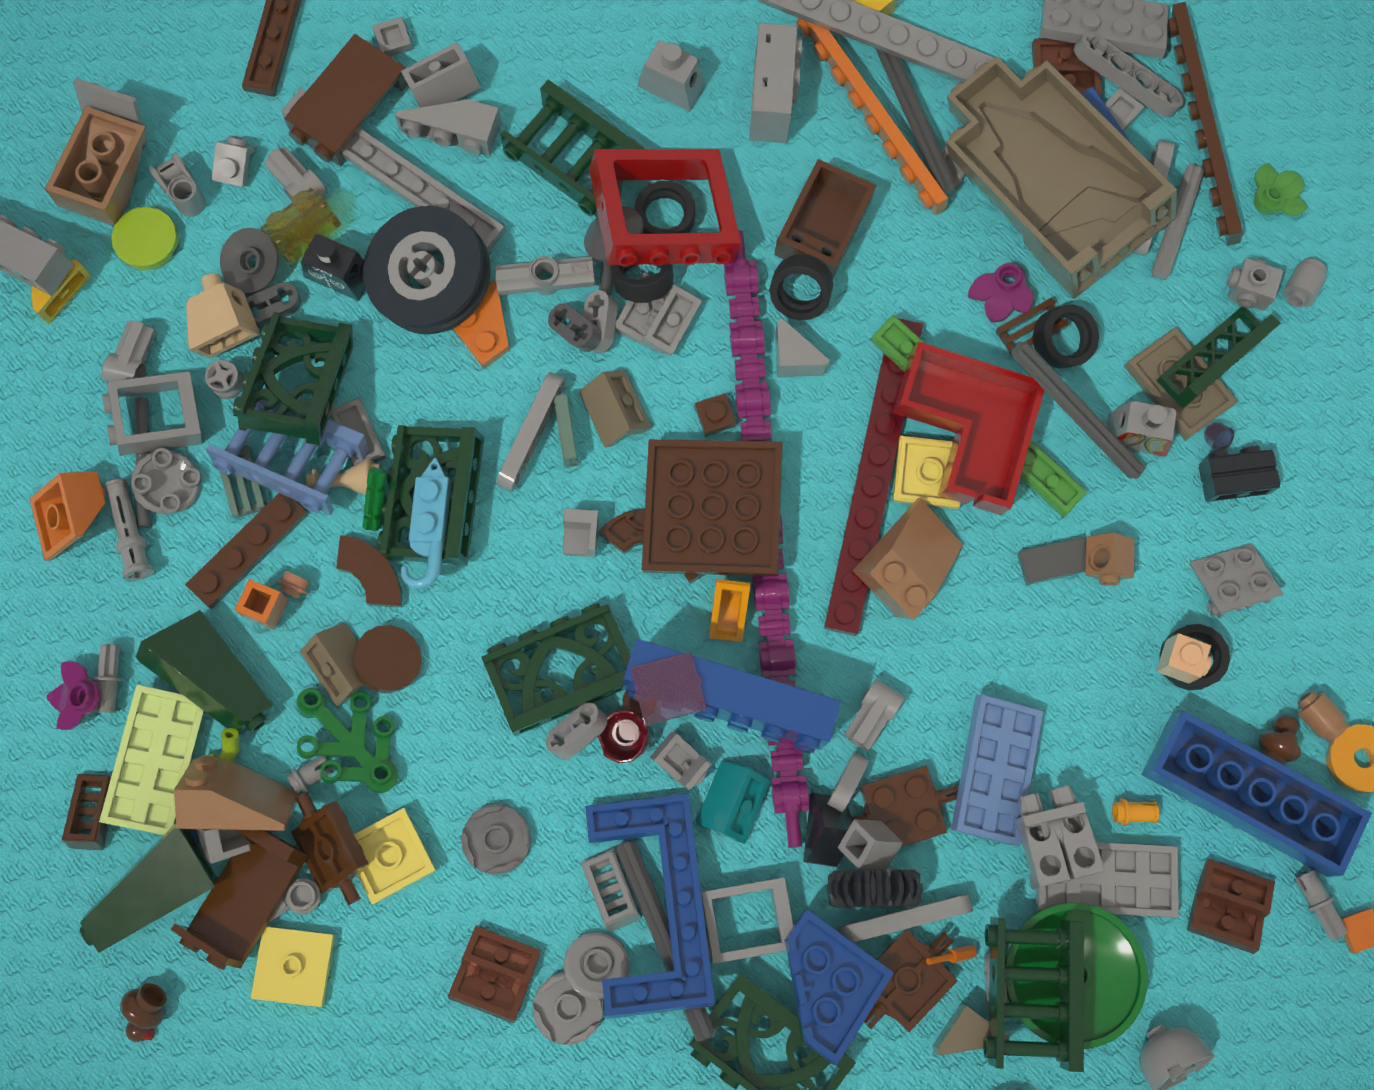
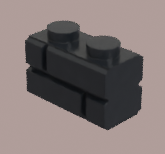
M1260 446L1246 447L1241 449L1239 454L1231 455L1228 454V450L1211 452L1198 467L1201 482H1203L1202 488L1205 501L1207 502L1268 495L1279 489L1281 485L1278 470L1276 469L1274 451L1272 449L1261 451Z

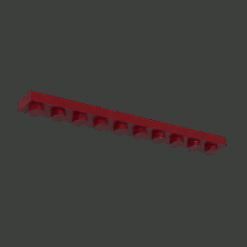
M898 318L919 338L921 337L922 323ZM884 353L824 624V629L852 636H857L868 588L853 570L877 544L904 416L893 413L904 371Z

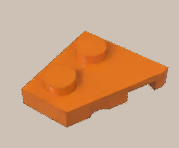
M495 281L488 285L486 294L475 312L463 323L452 328L483 369L510 351L500 296L498 295Z

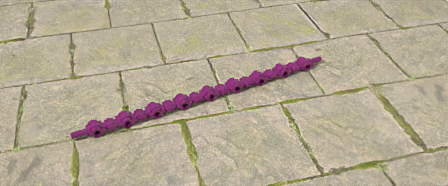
M738 230L741 245L733 263L724 264L726 295L735 296L734 299H729L730 319H737V322L729 323L732 357L741 358V360L734 361L736 381H743V384H735L736 409L738 419H746V422L740 423L741 440L767 442L772 440L770 420L763 421V417H771L768 382H759V379H765L766 377L764 358L757 359V355H765L762 320L754 321L753 319L760 316L758 297H751V294H759L758 269L756 260H746L743 231ZM781 513L779 544H783V526ZM779 548L778 570L784 569L782 548ZM785 573L778 574V577L753 576L756 612L764 611L765 615L758 616L760 637H767V642H759L762 677L796 687L795 681H788V676H796L793 640H784V635H790L789 614H782L781 610L790 608L787 575ZM781 739V743L768 740V746L777 745V751L770 752L772 772H779L780 777L771 778L774 814H785L788 848L802 847L799 812L809 811L806 775L797 776V770H803L802 751L794 748L795 742Z

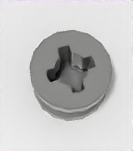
M226 360L215 361L206 369L205 381L219 398L232 399L243 390V377L231 362Z

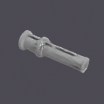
M125 479L108 481L105 484V489L108 493L112 516L119 541L116 543V552L121 554L124 571L122 572L123 579L126 581H136L147 578L154 573L153 566L148 564L145 552L147 542L144 537L139 535L127 488V481ZM120 503L122 504V508H123V512H124V516H125L126 523H125V521H124V517H123V513H122V509H121Z

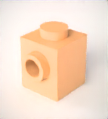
M1178 633L1166 640L1156 672L1189 684L1208 673L1212 662V657L1208 656L1211 645Z

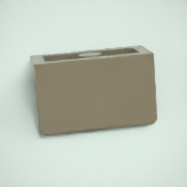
M625 370L602 372L580 390V395L604 447L613 446L626 435L643 434L651 428Z
M345 623L314 634L300 650L301 655L336 706L346 703L353 694L365 686L358 679L357 672L352 663L353 651L358 641Z

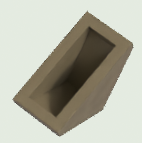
M960 1004L933 1044V1053L940 1056L983 1048L984 1036H989V1022L968 1006ZM1004 1033V1040H1009V1037Z

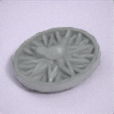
M594 932L583 934L572 942L565 953L563 968L565 978L574 991L583 997L597 1000L604 998L602 979L627 977L629 960L627 952L619 941L608 934Z

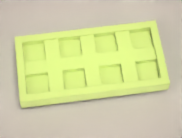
M136 684L99 822L164 835L174 825L176 819L174 789L191 762L204 712L201 708L182 694Z

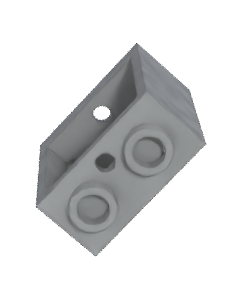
M190 371L107 382L109 394H102L105 414H112L114 425L107 426L110 445L118 446L120 456L151 452L159 448L172 449L202 444ZM170 390L179 391L185 428L125 436L119 397Z
M785 877L701 892L704 920L707 929L708 952L713 964L786 951L785 938L793 927V920ZM770 890L779 943L721 953L712 900Z

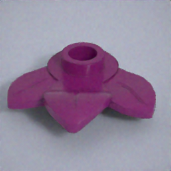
M1013 263L1003 264L994 274L979 276L973 282L968 292L969 299L985 301V313L991 323L1005 320L1013 309L1021 313H1028L1033 303L1032 290L1025 284V273L1019 266ZM1006 278H1013L1015 280L1010 284L1003 282Z
M66 661L61 663V675L64 683L46 696L50 704L60 712L57 721V729L71 730L78 726L85 714H90L97 709L101 700L100 687L95 681L89 680L86 668L80 663Z

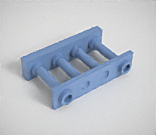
M261 400L257 402L255 410L273 413L281 406L278 404L274 409L264 410V406L268 404V401ZM287 412L286 416L296 417L290 412ZM328 420L319 446L326 444L333 447L335 453L312 489L296 482L318 446L306 443V439L283 476L268 470L267 467L287 435L272 433L254 463L238 457L239 452L254 429L247 428V431L238 428L225 450L210 444L206 448L213 462L212 466L218 471L227 475L231 472L301 502V505L311 512L319 513V511H322L329 515L333 513L334 508L326 493L346 459L354 456L364 460L369 452L364 434Z

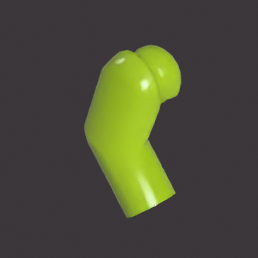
M234 728L224 729L221 732L222 750L220 755L211 753L208 756H214L216 759H228L234 762L240 752L238 731Z

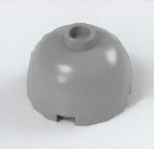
M1162 1024L1146 1034L1149 1041L1141 1049L1139 1062L1140 1069L1152 1090H1168L1187 1080L1186 1076L1194 1070L1196 1072L1202 1070L1215 1056L1197 1032L1182 1026L1167 1029Z

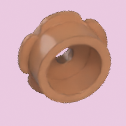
M285 571L282 579L277 580V582L283 584L280 591L299 599L301 593L305 595L309 593L307 589L310 581Z

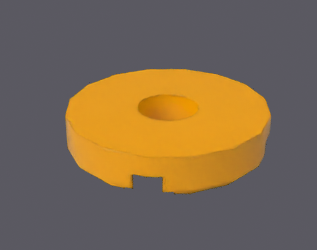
M1356 724L1348 727L1340 736L1329 742L1326 764L1331 776L1340 786L1359 793H1369L1374 791V727ZM1358 749L1363 750L1368 755L1369 762L1365 768L1358 766L1354 760V754Z

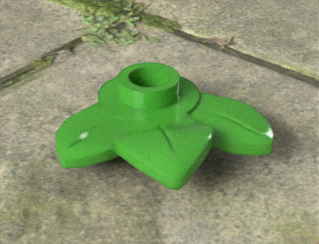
M1269 163L1263 164L1255 173L1254 180L1258 189L1255 192L1253 202L1259 212L1265 215H1272L1281 211L1289 216H1298L1306 211L1308 208L1306 203L1298 197L1305 186L1301 175L1293 171H1284L1279 174Z

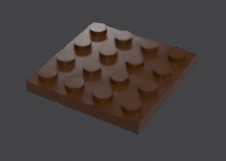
M649 439L642 572L778 577L782 442Z

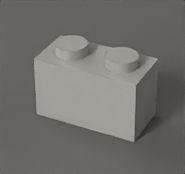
M458 42L401 71L419 108L454 102L480 88L472 67Z

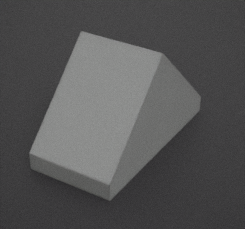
M781 318L777 322L775 331L777 377L823 376L828 370L830 360Z

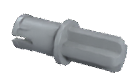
M103 644L100 646L97 677H93V681H96L100 687L101 700L94 712L116 713L118 682L122 680V678H117L120 652L118 645Z
M1313 869L1294 878L1310 906L1308 908L1309 912H1315L1329 939L1336 940L1345 936L1347 929L1332 904L1335 899L1334 897L1330 898L1316 870Z

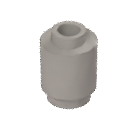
M1307 258L1302 263L1296 265L1283 290L1284 297L1289 304L1298 308L1309 307L1314 304L1327 279V268L1322 262Z

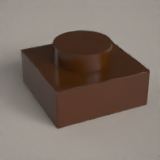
M726 393L695 403L694 408L705 437L736 427V420Z

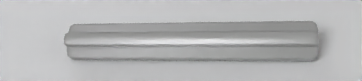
M1189 164L1185 169L1177 193L1176 218L1166 226L1151 271L1152 276L1160 280H1166L1170 276L1204 173L1201 166Z

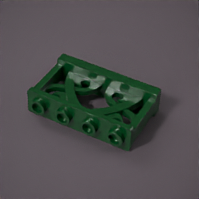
M274 312L270 323H265L263 326L261 346L254 349L251 372L246 371L244 375L243 393L241 397L237 396L234 401L233 416H236L238 419L239 430L247 431V428L305 438L306 443L320 445L353 350L352 325L339 323L338 327L281 317V313ZM283 337H290V345L281 346V339ZM291 338L301 339L304 346L297 347V343ZM315 358V364L319 361H323L325 364L321 367H315L310 359ZM304 361L306 371L314 378L319 379V381L302 384L289 394L280 385L275 374L286 367ZM310 393L313 395V398L306 400L303 398V394ZM261 400L268 401V404L264 406V410L274 409L278 404L281 406L273 413L255 410L257 402ZM287 412H290L296 417L286 416Z
M398 425L397 435L393 436L391 444L394 454L393 463L387 472L388 498L384 500L382 507L383 517L385 518L383 531L378 536V548L382 556L390 561L428 562V557L417 554L411 547H403L400 541L402 529L410 528L413 506L412 494L415 489L416 477H421L432 460L436 458L442 469L446 466L448 473L450 470L456 469L455 478L451 480L453 496L450 499V518L447 525L445 551L443 550L442 563L468 566L484 444L483 435L475 427L457 429ZM420 441L429 442L433 448L434 456L429 459L428 454L420 449V458L412 460L414 445ZM438 441L460 443L458 448L442 452Z
M600 603L589 605L581 610L582 615L572 619H569L568 616L558 618L550 623L551 628L539 633L537 629L527 631L518 636V642L508 646L505 642L496 644L486 650L487 655L481 657L514 736L572 713L584 703H595L623 691L622 686L626 670L618 673L603 657L615 644L625 669H627L630 660L629 652L608 604L600 606ZM594 624L603 626L608 632L605 645L597 652L592 647L598 641V634L591 639L584 635L585 630ZM575 632V640L563 637ZM537 648L530 660L525 652ZM552 649L567 651L586 659L578 666L574 674L573 686L575 691L567 694L559 684L553 681L537 680L540 668ZM510 659L520 661V668L510 671L517 677H524L523 683H509L501 677L500 672L504 662ZM593 664L595 668L591 669L589 673H594L596 679L592 683H586L582 680V674ZM535 688H550L553 690L554 696L550 701H543L541 695L544 691L535 693ZM505 690H522L524 713L515 716Z
M741 973L736 975L709 1013L714 1029L719 1026H729L736 1029V1037L724 1035L719 1038L728 1042V1050L724 1053L712 1049L709 1039L697 1042L693 1036L688 1042L694 1048L690 1055L705 1067H708L712 1062L722 1070L719 1077L735 1090L739 1085L743 1086L746 1090H760L758 1087H778L777 1090H800L796 1084L804 1081L809 1090H817L810 1078L831 1064L804 1044L800 1019ZM738 991L745 995L737 1022L728 1018H719ZM761 1015L769 1018L770 1025L767 1030L759 1031L749 1027L750 1021L758 1025L757 1019ZM784 1027H787L791 1032L786 1042V1055L794 1070L780 1074H757L750 1056L749 1035L756 1038H769L778 1034ZM798 1045H804L808 1048V1055L804 1058L800 1057L806 1064L800 1067L794 1057V1049ZM844 1053L836 1065V1070L822 1090H836L856 1062ZM738 1056L740 1067L744 1076L738 1073L726 1062H729Z

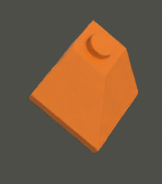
M98 472L59 473L30 498L45 561H51L79 539L104 506L105 490L100 484Z

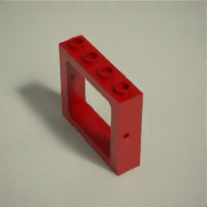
M719 149L594 150L589 172L607 265L631 266L652 264L660 266L664 264L694 265L696 263L722 265L734 262L741 245V240ZM617 180H708L720 232L629 233L625 225Z

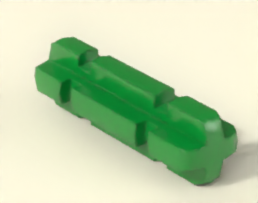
M372 467L368 470L362 524L365 530L378 531L381 527L387 475L386 470L383 468Z

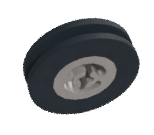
M437 206L414 207L393 216L374 235L364 259V285L376 309L399 327L418 334L441 333L463 323L475 312L482 302L490 280V258L479 234L459 215ZM429 252H441L444 257V266L431 256ZM410 275L426 288H412Z

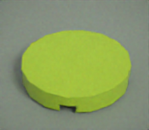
M151 207L134 208L123 214L114 225L111 235L112 247L120 260L126 265L141 271L158 269L168 263L173 257L172 254L175 251V247L177 249L179 244L178 230L170 217L161 210Z

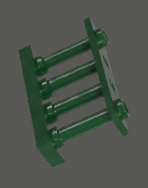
M548 79L540 88L543 108L519 136L515 138L505 130L500 134L503 152L509 159L514 162L519 160L577 202L578 207L586 215L598 217L593 191L590 192L577 183L590 167L594 150L645 148ZM559 115L567 121L568 125L543 155L540 156L527 147L552 116ZM584 133L592 139L593 143L569 172L565 174L552 165L577 134Z
M990 917V924H986L984 935L985 945L990 947L989 1036H984L983 1039L984 1058H988L989 1065L1004 1069V1055L1054 1057L1056 1061L1060 1062L1061 1068L1069 1072H1084V922L1061 920L1060 928H1057L1056 931L1005 929V918ZM1005 944L1056 946L1060 950V964H1057L1056 968L1005 966ZM1005 981L1056 983L1060 987V1002L1057 1001L1055 1005L1004 1003ZM1004 1018L1056 1020V1023L1060 1024V1039H1056L1055 1042L1004 1040Z

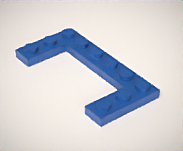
M689 794L585 806L589 843L659 835L674 971L602 979L606 1019L715 1006Z

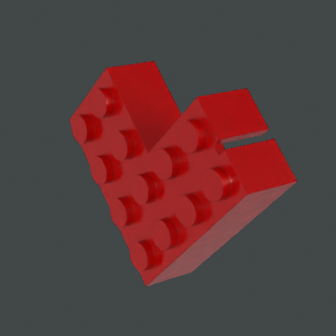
M918 341L910 351L893 413L955 433L938 496L963 504L974 500L973 507L1002 515L1012 508L1044 389L1032 377Z

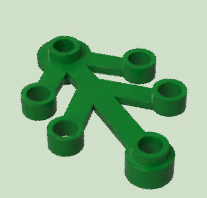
M307 688L301 691L297 697L296 705L299 714L305 718H316L338 742H320L313 736L305 735L297 742V753L304 759H310L314 756L354 758L362 767H341L338 762L328 760L320 768V778L327 784H333L337 781L364 782L369 790L376 793H384L391 790L398 779L396 766L388 760L389 740L393 734L394 722L387 716L378 717L374 721L373 734L377 737L374 758L364 748L366 713L371 705V698L364 692H357L350 699V710L353 712L350 733L326 708L325 698L321 691L315 688ZM309 696H313L317 699V703L308 705L304 700ZM362 699L367 705L363 708H358L354 705V702ZM384 723L389 726L390 730L380 732L377 726ZM308 742L314 746V749L310 752H305L301 749V745ZM329 767L335 768L337 774L334 777H328L324 773L325 769ZM377 770H384L387 773V777L385 779H378L374 773Z

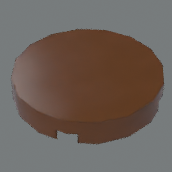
M386 625L374 627L364 633L355 645L352 663L360 682L370 690L385 694L407 688L419 674L422 658L420 648L414 637L404 629Z

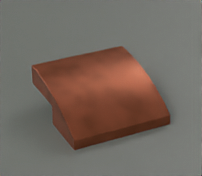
M1037 38L1032 41L1033 67H1039L1047 60L1080 94L1093 86L1099 97L1102 95L1101 74L1077 58L1074 52L1076 43L1047 38Z
M1207 859L1197 885L1187 931L1251 954L1256 953L1260 948L1264 918L1270 914L1275 882Z
M475 926L463 954L462 963L448 994V999L514 1024L541 950Z

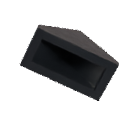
M811 793L803 859L805 863L838 867L844 856L838 849V846L853 820L848 806H846L843 812H840L827 804L831 795Z

